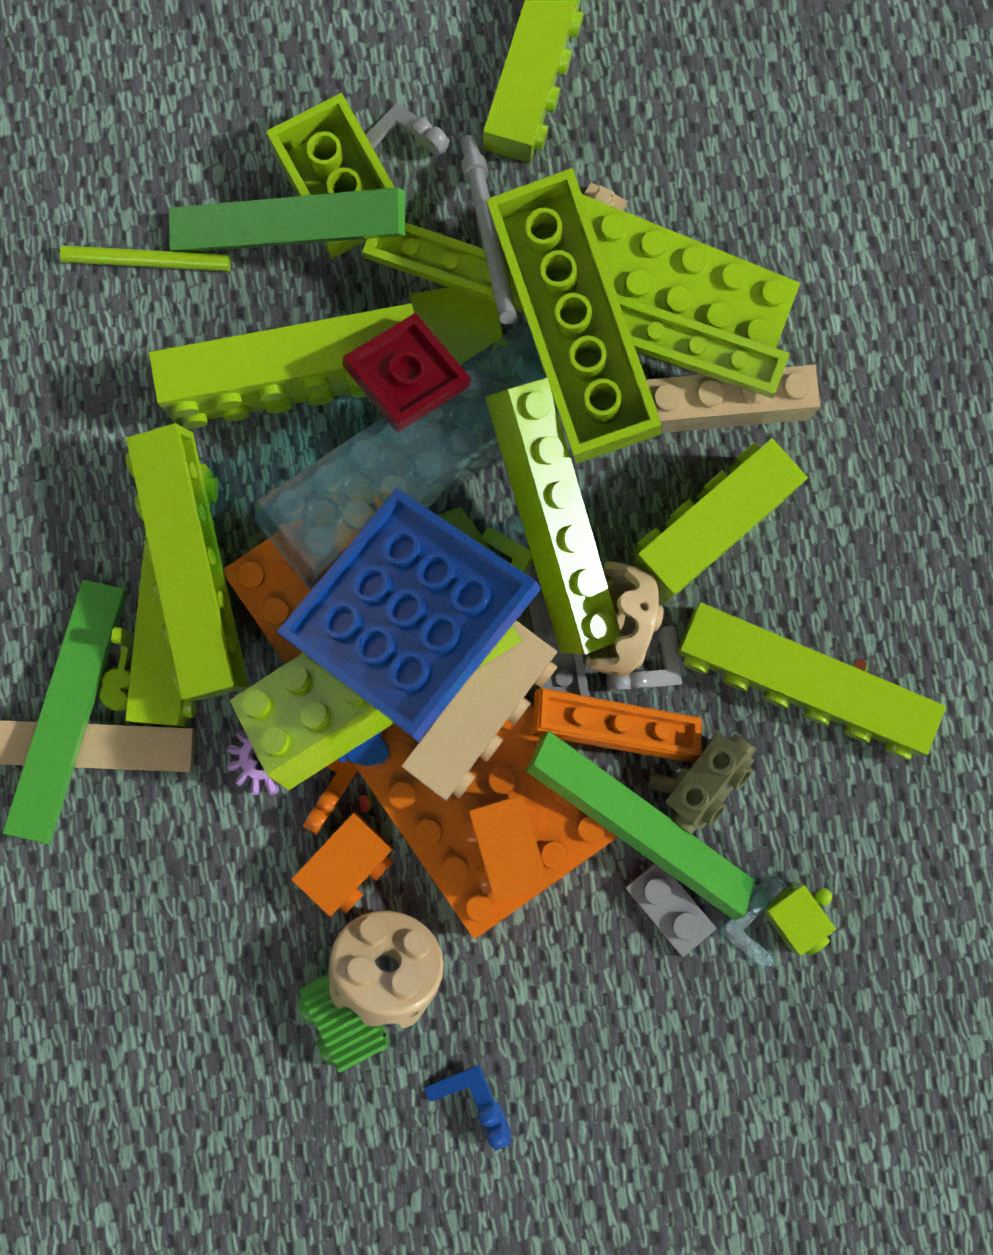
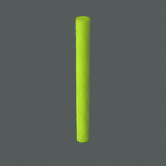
M61 245L60 260L62 263L230 272L231 266L230 254Z

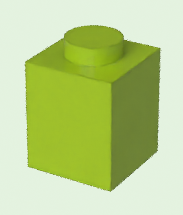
M794 882L760 907L789 949L799 956H802L804 953L811 956L822 950L830 942L827 936L837 930L805 885Z

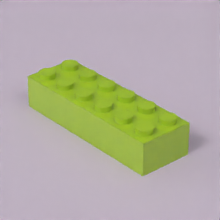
M573 168L486 199L546 378H548L554 402L575 463L579 464L661 435L662 424Z
M582 194L616 294L774 348L777 347L800 282Z
M412 303L149 352L157 403L174 423L182 425L186 429H196L206 426L208 424L207 420L224 417L226 421H239L250 416L249 412L266 409L268 413H281L290 410L292 404L306 401L310 405H324L334 401V396L350 393L351 397L355 398L367 397L342 366L343 356L414 314Z
M513 625L476 670L523 641ZM304 653L230 699L266 775L288 790L394 724Z

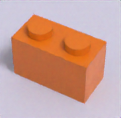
M523 795L469 810L471 820L463 822L470 849L480 848L484 865L477 866L476 871L483 894L492 892L494 900L497 902L549 886Z
M356 812L341 825L291 880L330 917L338 909L346 914L364 895L358 890L369 876L377 881L394 863L388 855L395 848Z

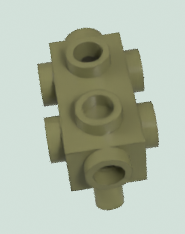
M718 732L691 768L683 767L679 771L677 778L653 772L650 776L648 787L654 791L670 794L665 803L676 811L671 817L673 821L690 834H693L697 828L702 831L706 824L711 826L720 818L726 808V804L723 802L733 788L739 790L750 778L753 772L750 766L754 762L751 756L756 749L737 734L728 739Z

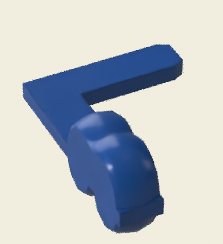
M480 1064L426 1087L425 1093L429 1101L438 1100L469 1087L478 1108L479 1120L487 1130V1139L490 1146L496 1151L511 1145L509 1124L502 1107L494 1101Z

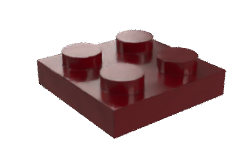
M416 312L343 356L342 366L397 433L468 389L471 382V377Z

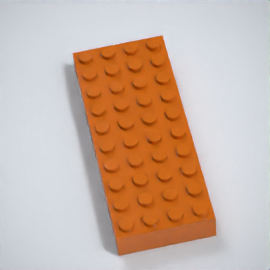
M368 472L353 480L223 569L226 579L285 664L301 655L302 652L285 640L277 631L387 500ZM531 704L515 725L507 720L496 735L502 738L503 741L490 759L486 762L479 757L471 767L469 772L476 777L460 799L451 794L448 800L445 801L401 767L419 742L395 723L384 729L381 736L390 749V756L384 764L363 766L353 763L474 940L618 838L525 771L541 737L532 735L533 706ZM523 795L549 886L495 902L492 892L483 894L476 867L484 865L479 847L470 849L463 822L471 820L469 810Z

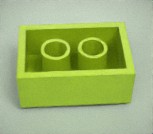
M342 93L266 131L273 154L296 196L395 188ZM367 239L322 243L330 258L333 259L361 245Z

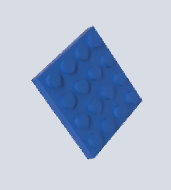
M396 488L277 632L419 742L541 588L537 581Z

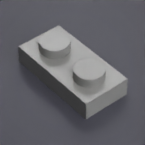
M652 863L625 886V889L682 957H685L717 929L678 881L655 863Z

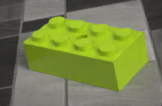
M773 438L762 447L754 442L736 458V462L728 469L731 472L729 476L723 470L719 472L703 487L704 490L696 497L699 500L696 504L691 499H688L670 515L671 518L664 524L667 527L664 532L661 533L656 527L637 544L638 547L632 552L636 558L631 566L648 570L653 574L658 586L659 601L663 606L808 479L806 474Z

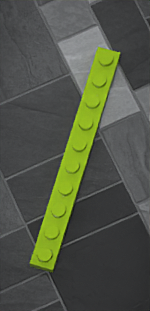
M406 222L405 236L366 240L362 250L365 259L496 303L483 248ZM504 256L516 311L524 313ZM617 294L636 352L757 394L774 398L790 355L789 352Z

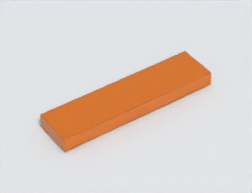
M539 688L534 692L532 735L542 736L550 731L565 741L695 763L702 754V718L546 688Z

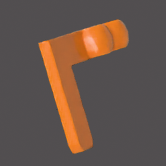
M337 759L326 766L336 774L303 824L305 829L315 835H318L334 812L338 801L358 771L355 765L348 760L342 763Z

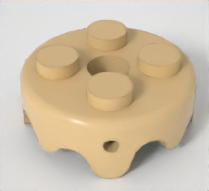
M608 561L604 563L603 572L612 578L607 582V586L622 636L618 637L615 643L589 653L585 663L590 666L589 669L622 677L627 676L633 670L639 669L642 666L653 632H656L662 623L664 611L663 607L658 605V586L655 577L650 571Z
M389 910L373 911L357 917L349 922L338 934L332 947L328 971L330 996L333 1004L339 1009L344 1006L352 1009L367 1026L375 1027L384 1024H399L402 1028L412 1026L418 1021L438 992L444 968L441 948L435 936L424 924L404 913ZM384 955L391 956L398 962L399 968L394 972H384L376 966L375 959Z

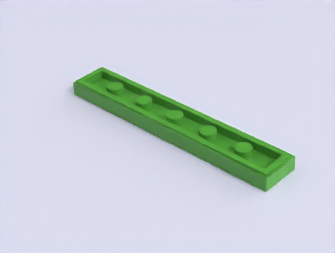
M397 187L170 207V251L197 252L405 236V190Z
M82 580L3 834L51 845L113 643L111 642L112 630L114 627H118L128 593L125 589Z
M550 731L540 737L525 770L527 773L736 921L745 917L756 880Z

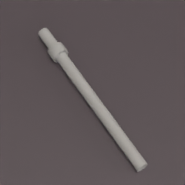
M466 135L461 139L464 157L461 162L462 172L465 181L470 184L499 320L503 324H512L517 319V312L502 247L486 199L490 198L486 182L488 177L486 159L479 152L476 137Z

